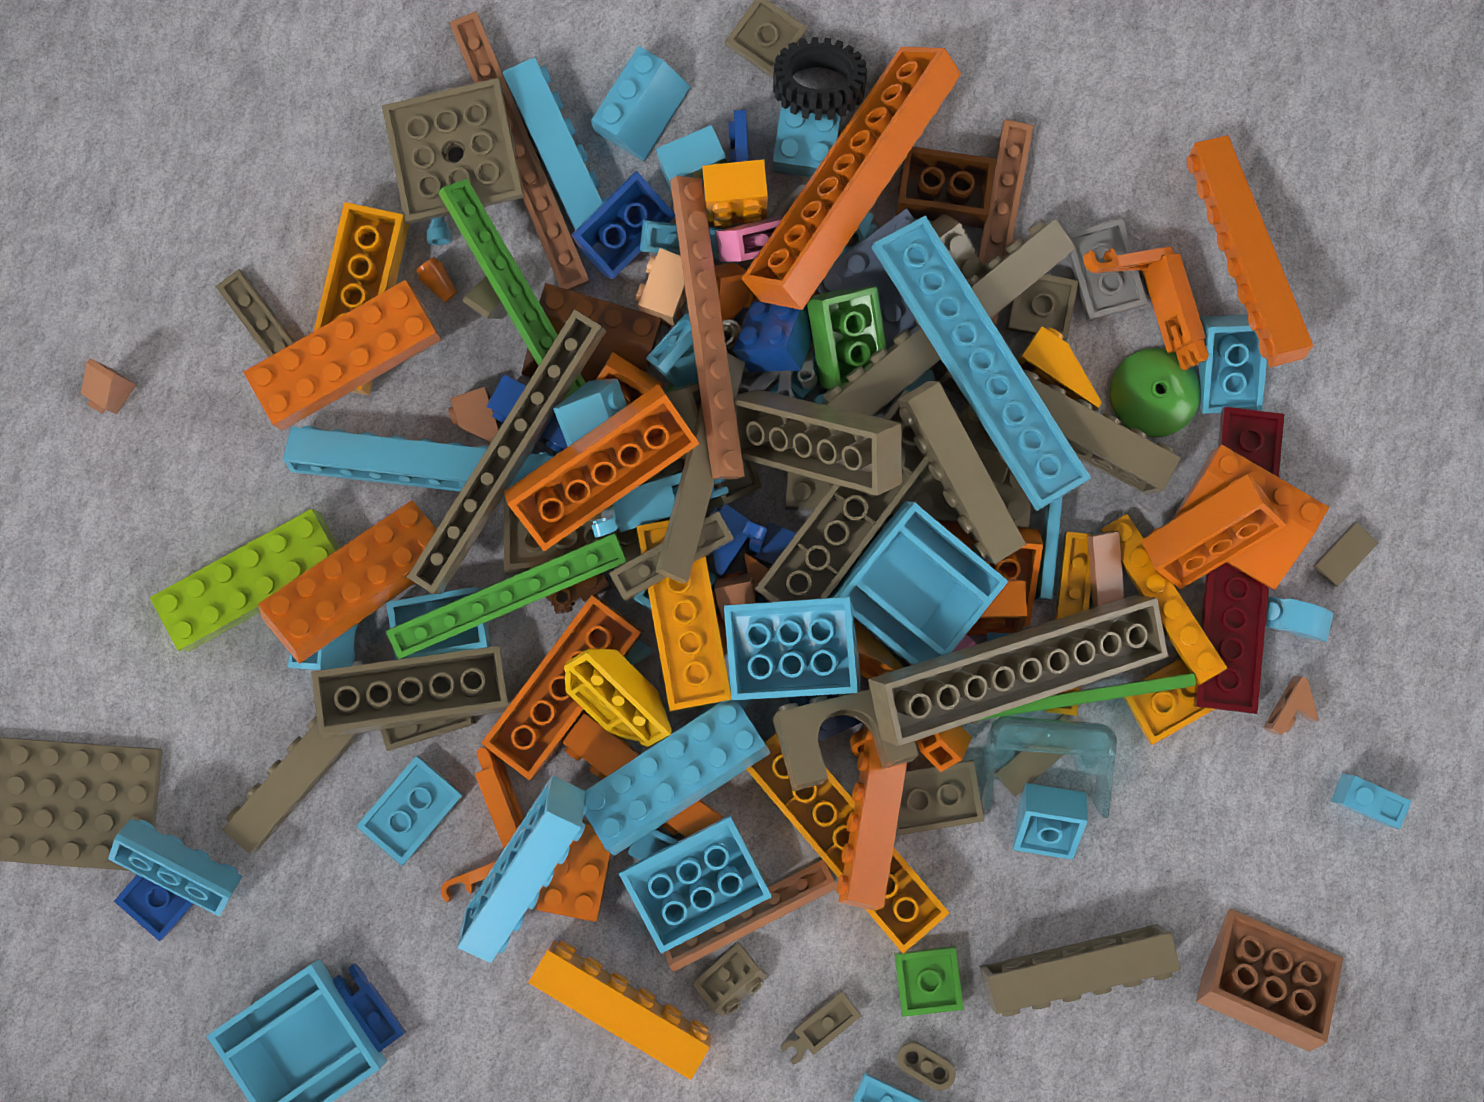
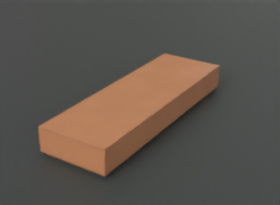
M1117 531L1087 535L1093 608L1124 598L1120 537Z

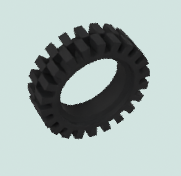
M812 37L811 43L808 44L805 38L800 39L799 46L792 42L788 44V49L783 48L780 50V55L776 56L773 74V93H775L776 100L781 101V106L784 109L791 106L790 113L796 115L801 110L802 118L808 119L810 113L815 114V120H821L822 114H826L828 120L834 119L835 112L840 117L846 116L847 110L850 112L856 110V105L860 106L862 98H864L867 79L865 59L861 60L862 55L859 51L853 53L854 47L851 45L843 49L842 41L837 40L835 45H832L831 38L825 37L824 43H819L818 37ZM822 67L839 72L846 78V82L837 88L827 90L813 89L799 84L793 76L796 72L803 69Z

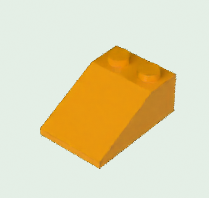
M1042 326L1017 359L1021 368L1040 377L1038 381L1047 386L1050 384L1059 386L1067 392V397L1075 401L1082 399L1093 405V411L1097 410L1102 402L1069 344L1062 340L1063 335L1051 327L1046 329Z

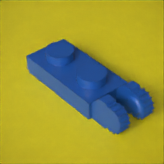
M354 963L348 969L350 975L360 987L359 991L353 994L347 981L340 975L333 979V983L371 1043L380 1052L404 1035L406 1031L372 982L369 983L362 969Z

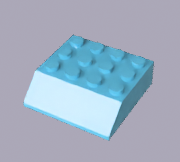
M905 501L828 598L851 597L854 619L905 661L914 665L951 653L1008 583V580L915 502Z
M320 958L206 1036L249 1102H333L374 1074L387 1062L382 1052L376 1050L344 1002L345 1000L334 985L332 976Z

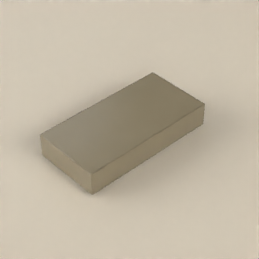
M1357 522L1353 523L1313 567L1334 587H1338L1379 543Z

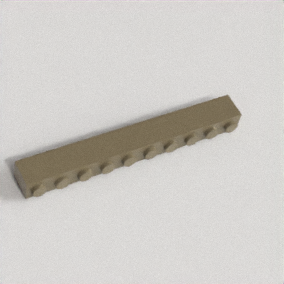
M1056 218L1047 222L1041 219L1028 229L1030 234L1023 240L1019 237L1005 247L1008 251L1001 258L998 255L993 257L983 265L985 271L979 276L975 273L966 279L990 318L1076 249ZM916 320L918 325L911 331L905 329L893 338L895 344L888 350L883 347L870 357L872 363L863 369L860 366L853 370L847 376L849 381L841 388L839 385H836L823 395L826 400L821 404L872 416L941 360Z
M574 309L407 578L432 594H442L504 496V491L509 488L554 416L553 408L564 400L606 333L602 326Z

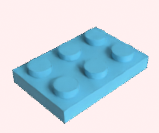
M417 755L356 827L403 866L464 794Z

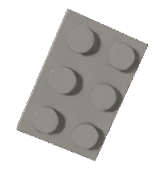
M1123 218L1067 233L1076 247L1068 256L1075 280H1078L1077 287L1088 322L1148 304L1138 271L1092 273L1084 265V254L1090 250L1096 253V260L1100 263H1105L1103 255L1110 248L1114 249L1116 255L1133 253Z

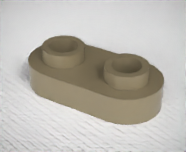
M916 1041L905 1042L898 1049L897 1061L905 1073L938 1091L946 1090L954 1083L956 1073L948 1059ZM909 1052H916L918 1054L915 1061L907 1060ZM938 1067L944 1069V1074L941 1077L933 1075L934 1070Z

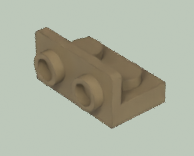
M737 943L692 984L712 1011L720 1016L735 1012L741 1005L740 1001L748 994L757 992L763 986V980L768 975L756 964L740 943Z

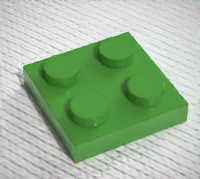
M955 946L906 951L904 954L902 952L894 953L902 1017L964 1010Z

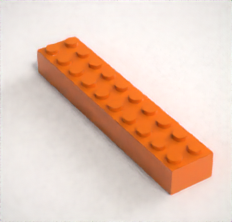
M900 47L741 278L761 302L803 310L810 301L811 296L821 281L826 277L852 235L858 230L861 222L874 206L877 198L891 181L892 176L905 160L907 154L922 135L923 130L937 113L938 108L960 77L959 69L945 48Z

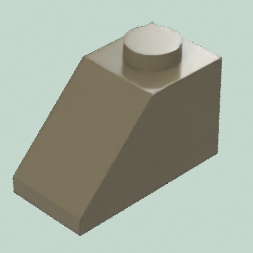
M487 276L462 300L489 319H504L507 314Z

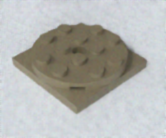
M498 78L382 105L404 218L407 224L451 215L438 193L442 187L464 179H468L484 208L525 198L516 158L515 141L510 130L501 82ZM454 148H462L464 151L463 157L457 163L451 162L449 160L450 151Z

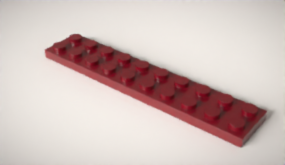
M1223 407L1221 410L1218 446L1224 445L1279 477L1285 414ZM1227 562L1206 574L1201 620L1202 630L1227 666V669L1201 685H1198L1196 682L1193 707L1258 714L1269 587Z

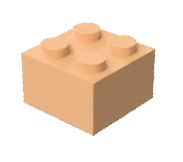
M659 248L657 256L652 255L646 269V273H649L646 285L640 284L635 301H638L637 307H639L640 312L660 317L662 325L673 328L680 318L681 314L679 311L684 307L687 299L680 255Z

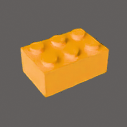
M764 159L702 166L708 226L726 229L730 228L734 223L747 224L767 218L768 193Z

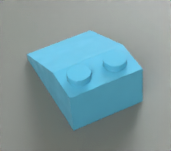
M1248 314L1200 317L1206 336L1204 342L1209 355L1207 360L1198 364L1202 414L1221 413L1223 407L1262 411L1267 360L1260 354L1259 339L1256 332L1249 326Z

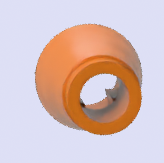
M432 257L416 269L419 275L418 279L436 296L441 298L444 303L458 293L442 261Z

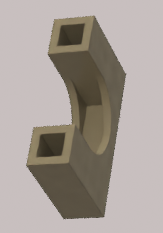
M870 685L868 686L869 690L858 693L839 694V697L828 699L827 696H819L809 700L810 704L799 707L797 703L786 704L779 708L780 711L773 718L793 791L820 785L827 780L828 776L818 743V733L821 724L832 717L850 716L860 720L868 727L875 741L882 769L913 761L918 756L915 742L896 746L881 740Z

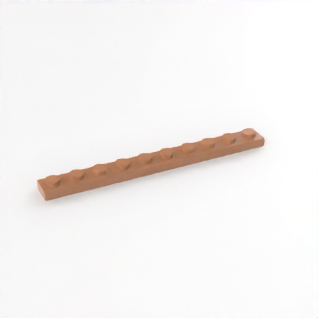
M472 12L449 22L474 83L498 78L501 82L510 130L516 146V158L525 197L523 200L559 286L572 291L591 283L477 12Z
M676 176L670 180L712 479H739L745 475L702 179Z

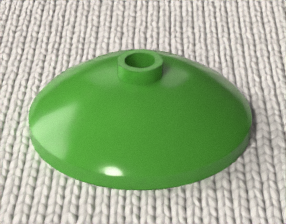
M1148 348L1133 353L1118 366L1110 384V401L1115 415L1129 430L1130 428L1138 429L1144 432L1147 437H1164L1181 430L1192 420L1200 402V384L1193 368L1183 370L1180 367L1175 352L1167 353L1166 349ZM1157 384L1164 387V394L1156 392L1155 387Z

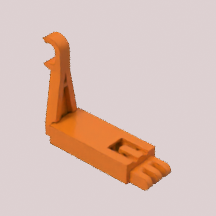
M1163 247L1116 255L1114 249L1110 248L1104 252L1103 258L1105 263L1098 262L1095 257L1096 253L1092 250L1084 254V265L1092 273L1142 271L1167 353L1176 352L1179 365L1183 370H1188L1192 366H1196L1208 359L1209 355L1204 339H1206L1205 332L1180 253L1174 254L1172 247Z
M482 747L477 750V757L482 771L475 773L502 846L505 849L525 817L504 763L489 749ZM496 861L445 881L441 886V896L444 901L448 903L452 900L453 895L450 892V887L459 882L465 884L467 892H475V883L486 878Z

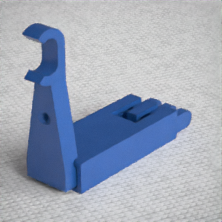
M747 521L743 530V535L751 538L747 552L755 554L754 559L770 565L776 562L797 534L769 522L766 526L761 523L755 524Z

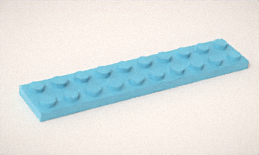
M924 216L875 242L871 247L1035 510L1038 511L1091 479L927 217Z

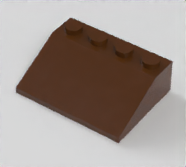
M545 283L539 303L558 335L574 309L602 326L606 331L580 373L585 383L594 381L612 352L642 371L648 372L650 363L646 360V357L656 346L662 326L660 317ZM527 347L521 375L532 378L539 366Z

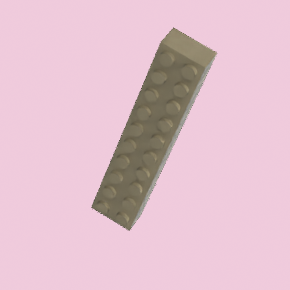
M1136 594L868 679L881 740L901 746L1168 657L1158 599Z

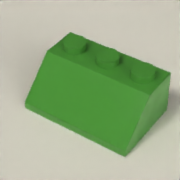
M876 286L835 290L811 296L807 307L820 385L827 389H831L836 385H839L841 388L849 381L847 376L853 370L860 366L864 369L872 363L870 357L883 347L886 348L878 290Z

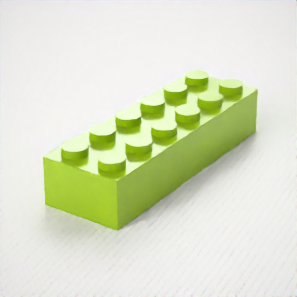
M310 509L149 598L177 651H191L259 614L258 604L340 548L321 512Z

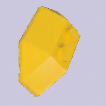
M587 649L565 663L566 693L607 732L628 740L640 741V744L646 747L671 735L672 729L658 690L617 650Z

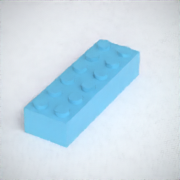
M737 700L720 702L587 789L584 804L587 805L585 815L605 849L615 856L771 752Z
M553 775L551 776L466 907L457 948L492 963L498 952L502 954L505 951L512 931L517 932L520 929L526 910L534 908L539 898V890L542 886L547 887L550 884L557 863L563 864L567 858L571 842L580 839L585 828L582 819L587 810V805L584 804L586 791Z

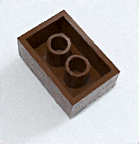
M912 147L902 162L895 216L907 208L913 218L916 219L926 216L928 220L934 221L941 215L946 214L964 226L984 228L989 216L996 158Z

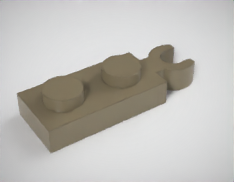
M841 990L794 1028L798 1037L788 1038L783 1041L781 1050L785 1051L788 1047H795L797 1054L790 1060L792 1064H796L801 1061L807 1048L813 1055L816 1054L862 1016L843 990Z

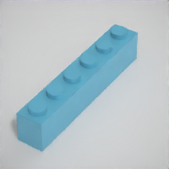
M534 57L502 73L570 221L576 230L607 198H600L596 189L600 188L601 185L594 170L588 172L584 162L589 160L582 144L575 145L572 136L576 134L570 118L563 119L560 109L564 108L558 92L551 93L547 84L552 82L545 65L539 67Z

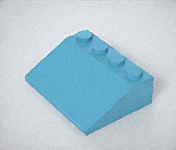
M851 597L724 606L732 700L858 693L861 689L859 653Z
M730 815L618 872L661 954L772 897L755 859Z

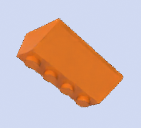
M1247 474L1233 480L1229 486L1218 493L1207 496L1202 503L1189 511L1180 513L1165 526L1154 529L1141 542L1155 570L1179 589H1182L1284 528L1287 524L1262 488Z

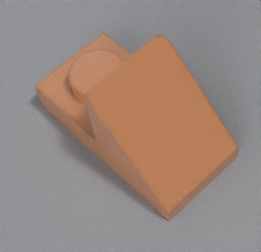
M1303 676L1292 677L1263 727L1265 730L1276 735H1283L1284 732L1287 733L1296 721L1295 713L1309 721H1319L1308 679Z

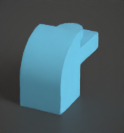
M1268 596L1265 628L1290 632L1298 637L1327 642L1334 613L1311 603Z

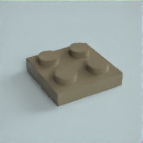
M755 0L725 40V46L773 78L775 58L777 55H780V50L783 48L788 49V44L792 42L798 45L799 40L807 33L808 27L769 0Z
M1044 274L1012 300L1007 330L1035 335L1042 326L1046 329L1051 327L1063 335L1062 340L1066 341L1069 335L1078 280Z

